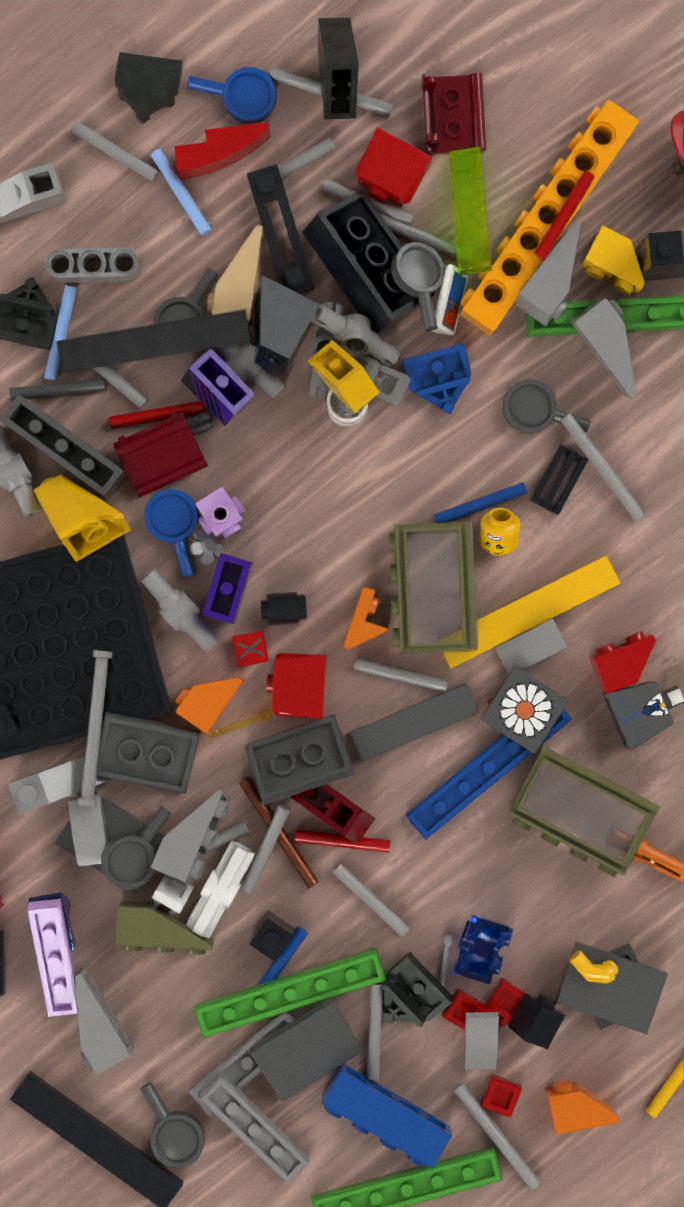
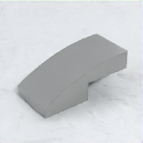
M368 356L353 357L363 366L380 393L375 398L398 407L411 378L406 374L380 364L377 360Z
M551 618L495 646L494 649L507 674H509L513 666L522 670L567 648V645L554 619Z
M94 795V799L97 800L96 807L77 805V799L81 797L69 798V815L77 865L79 867L101 864V854L108 843L101 795Z
M498 1012L466 1013L464 1030L465 1070L496 1069L499 1028Z

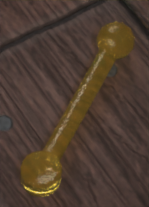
M264 709L259 715L210 731V738L261 720L265 722L270 721L273 714L270 710Z

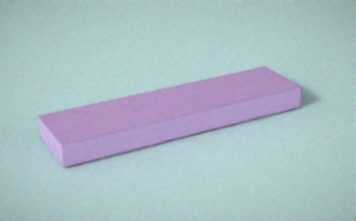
M61 899L29 902L27 910L48 1017L78 1014L75 972Z

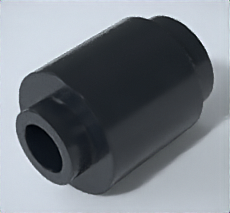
M297 592L266 594V600L260 601L261 618L268 619V625L299 623V620L307 619L305 594L297 595Z

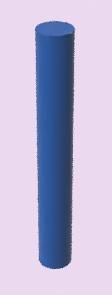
M524 482L439 512L434 514L436 523H449L526 495L527 489Z
M300 926L296 928L294 937L277 962L273 961L257 985L278 978L308 935L305 929Z

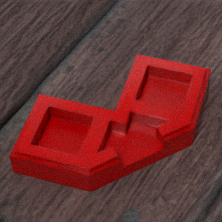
M501 978L485 1004L458 988L453 996L452 1003L446 1007L442 1016L465 1030L466 1013L498 1012L499 1025H508L524 994L527 992Z

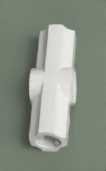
M231 840L216 870H212L200 893L202 896L187 920L186 926L192 932L210 938L225 908L228 909L241 886L240 881L255 855V852L245 845Z

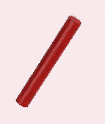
M584 170L534 252V255L539 259H546L594 180L595 176L591 172Z
M201 401L111 416L109 421L111 429L166 420L171 417L170 414L173 412H177V414L183 412L185 416L196 415L205 412V407Z
M296 830L295 842L386 853H389L390 840L362 837L357 845L340 834Z

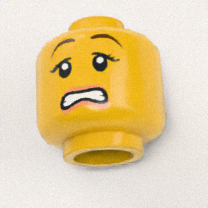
M495 508L485 513L481 517L478 541L481 548L494 556H503L514 552L520 542L521 522L519 517L506 508Z

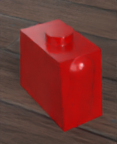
M376 127L373 137L354 174L358 179V184L369 189L371 196L382 202H386L388 199L402 207L413 199L426 172L431 167L433 157Z
M278 653L275 656L274 675L268 674L267 693L273 694L272 711L276 716L323 719L326 654Z

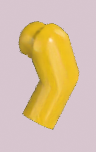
M581 950L575 952L569 959L570 963L588 982L608 984L615 980V975L618 973V966L613 961H604L602 965L592 964Z

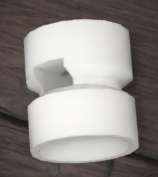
M330 389L327 395V411L334 423L342 427H352L358 425L364 419L368 404L354 413Z

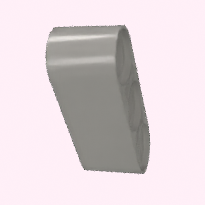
M124 247L56 249L48 254L45 261L49 274L57 282L63 284L133 282L140 276L142 270L141 262L134 251ZM126 258L132 259L134 263L129 271L121 272L118 270V264L121 260ZM93 259L101 260L102 264L97 272L91 273L87 271L86 268L89 261ZM60 260H68L70 263L68 270L64 273L55 272V266Z

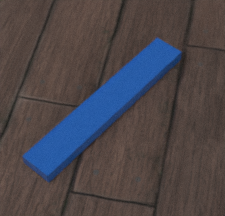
M564 709L542 744L572 720ZM502 734L408 811L405 816L423 838L427 840L532 752Z

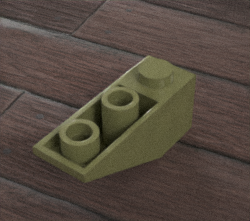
M121 901L118 905L115 945H124V950L140 951L143 947H155L156 952L171 953L176 948L187 949L189 954L202 955L206 954V950L212 951L214 939L192 932L186 926L187 923L175 915H170L167 910L160 906H154L153 902Z

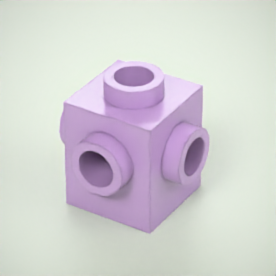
M223 487L195 503L203 515L198 520L208 535L213 532L216 537L223 535L227 539L242 529L239 524L244 522L241 514L245 512V509L235 495L230 498ZM226 510L227 515L225 519L218 520V512Z

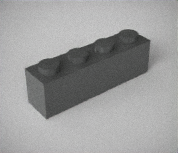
M20 394L0 419L12 430L108 499L112 497L127 476L124 470Z

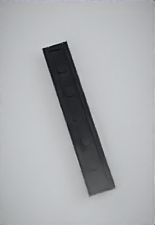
M246 309L61 339L56 341L63 373L249 343L252 339Z
M32 1071L28 1073L10 1098L19 1107L158 1207H167L183 1186V1180Z

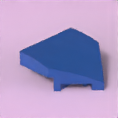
M464 343L402 359L405 374L411 378L408 385L410 391L451 414L461 393L471 380V370Z

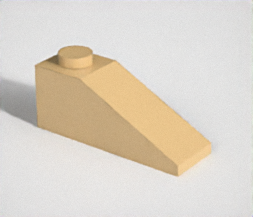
M256 225L216 283L215 294L209 293L207 312L217 314L246 309L249 327H251L264 238L263 226Z

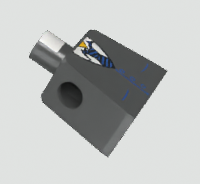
M655 681L630 685L609 694L602 692L624 748L630 751L673 725L674 722L669 709L684 704L682 693L677 686L661 692L659 685Z

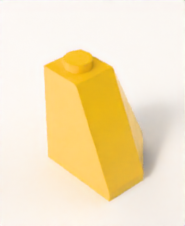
M62 474L44 480L39 487L33 490L57 535L76 562L131 531L121 512Z

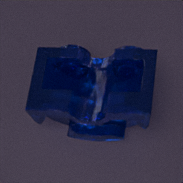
M471 914L470 921L467 920L458 945L460 952L457 961L454 963L453 973L490 985L493 974L499 975L503 956H499V952L503 945L509 946L513 928H510L507 924Z

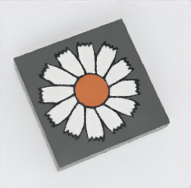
M513 666L480 720L535 754L569 700L518 667Z

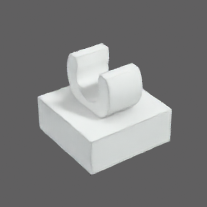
M164 875L152 896V899L155 900L154 906L158 907L161 903L170 908V915H174L176 912L180 914L195 886Z

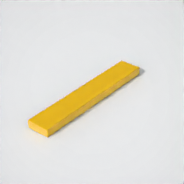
M607 555L477 619L478 650L474 652L443 653L450 669L621 584ZM462 627L437 639V643L463 642Z

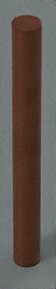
M248 776L238 784L266 826L269 827L274 813L268 804L263 805L258 789ZM282 827L277 842L309 889L319 881Z

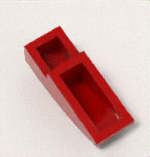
M269 123L205 129V143L174 146L179 178L182 180L203 176L221 170L243 159L270 138Z

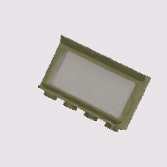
M472 521L395 524L394 533H388L389 552H395L396 564L390 565V583H397V596H391L392 615H398V628H392L393 647H399L400 654L477 651L478 630Z
M543 746L509 815L514 817L512 823L527 831L532 826L543 832L540 837L555 846L562 842L571 847L569 853L585 862L590 857L600 863L598 869L616 877L617 873L625 876L660 806Z

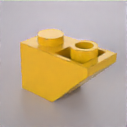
M602 225L581 267L585 268L586 274L594 279L603 280L605 278L614 283L613 287L621 293L631 295V293L637 294L643 288L645 282L632 241Z

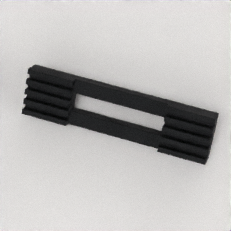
M278 165L247 173L279 283L299 294L314 290V284ZM273 200H278L296 259L285 264L266 206L267 202H272Z

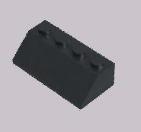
M363 189L317 213L302 231L358 314L364 315L370 320L371 330L378 335L420 307L418 297L405 293L394 281L391 273V262L394 255L402 248V245Z

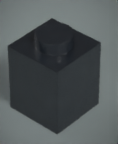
M268 911L251 936L249 945L274 962H277L294 937L295 928Z
M525 993L508 1027L524 1041L548 1050L565 1015L555 1008L556 1002L548 996L539 994L537 998Z

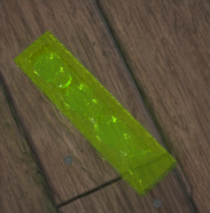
M479 146L449 152L458 271L461 276L492 271L482 150Z

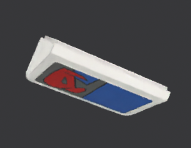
M451 264L446 266L435 309L438 328L432 331L448 336H454L462 306L459 303L464 297L468 282V275Z

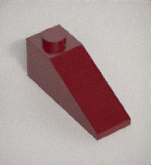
M328 784L291 796L297 803L357 845L376 819Z

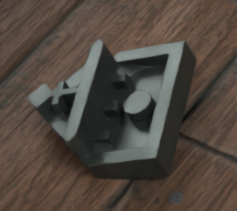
M119 52L114 80L115 87L118 89V97L132 108L141 124L150 120V115L161 108L175 105L174 96L178 95L183 62L181 60Z
M31 277L25 280V284L7 294H0V339L50 351L57 316L54 308L39 288L35 278Z
M411 952L404 956L386 974V981L382 985L385 1006L383 1022L393 1023L394 1020L413 1022L417 1026L422 1027L425 1021H431L449 1006L454 999L447 989Z

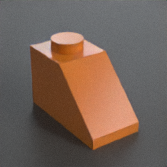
M238 676L195 684L191 689L185 687L175 701L179 705L175 712L207 734L245 679Z
M560 1080L552 1083L551 1087L545 1088L551 1122L556 1135L619 1123L618 1116L611 1105L577 1082L571 1083L570 1080Z

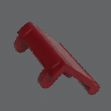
M482 73L443 77L422 74L426 153L428 155L486 151Z
M173 412L170 414V418L128 437L122 435L118 437L117 442L113 443L116 454L139 498L208 467L183 412L179 414Z

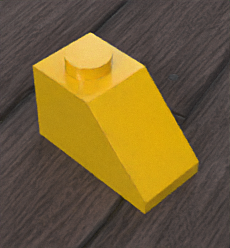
M333 340L307 360L334 394L354 413L366 406L380 393L363 366Z

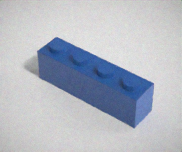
M346 1064L338 1067L322 1094V1104L329 1114L336 1118H341L342 1116L353 1122L352 1126L363 1134L371 1132L380 1138L379 1141L385 1147L393 1151L397 1148L407 1154V1158L420 1167H423L425 1164L433 1169L452 1137L450 1125L377 1082L367 1079L365 1075Z

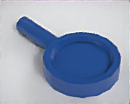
M243 67L234 71L225 83L189 76L188 89L223 96L227 112L235 120L244 124H256L265 120L273 112L276 105V88L273 80L265 71L256 67Z
M176 489L162 490L154 494L147 502L144 512L145 524L149 532L157 539L173 543L182 577L194 575L185 539L189 538L196 530L199 521L198 508L194 500L185 492Z

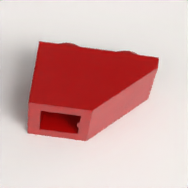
M643 631L625 637L626 643L615 647L612 642L595 649L597 654L589 658L603 693L609 694L638 683L655 645L656 639L654 635L647 634L644 636Z

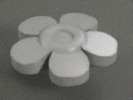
M202 528L194 532L193 536L196 542L190 545L191 553L196 556L200 555V561L205 565L213 563L214 557L219 558L220 553L224 552L222 545L215 544L219 542L220 537H216L213 532L208 535Z

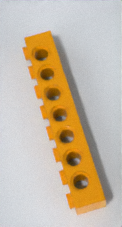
M608 99L602 108L598 105L594 108L586 120L590 124L589 128L584 134L579 131L568 146L572 150L571 154L566 160L563 158L558 160L550 172L554 178L548 187L544 184L539 187L532 198L536 204L530 213L526 210L521 213L514 224L518 230L512 239L508 236L503 239L496 250V253L500 256L494 265L489 262L485 265L478 276V279L482 281L475 291L470 288L459 303L464 307L460 316L490 337L517 300L520 291L544 261L536 257L534 252L552 223H543L539 219L538 213L548 211L553 215L554 219L556 218L567 198L558 194L557 186L566 185L572 191L584 172L576 167L575 161L578 159L586 160L590 165V170L588 171L595 178L560 234L561 236L640 122ZM596 133L604 134L608 139V144L600 145L596 143L593 135ZM531 237L536 242V248L533 250L524 249L520 239ZM505 263L515 264L518 268V274L516 276H507L502 270V265ZM490 288L497 290L500 294V300L495 303L487 301L484 297V291Z

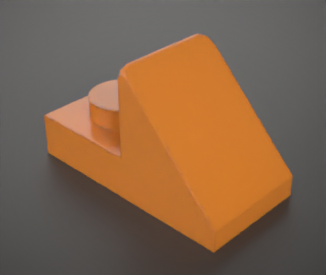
M366 587L362 588L343 648L351 649L389 630L365 621L367 615L374 616L379 599L374 597L375 590Z

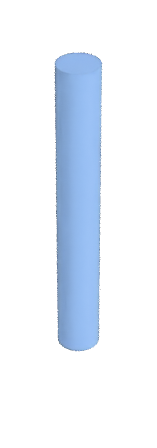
M162 149L155 150L151 157L201 236L208 234L212 229Z
M64 287L44 376L46 380L57 381L61 361L56 341L66 339L77 293V288Z

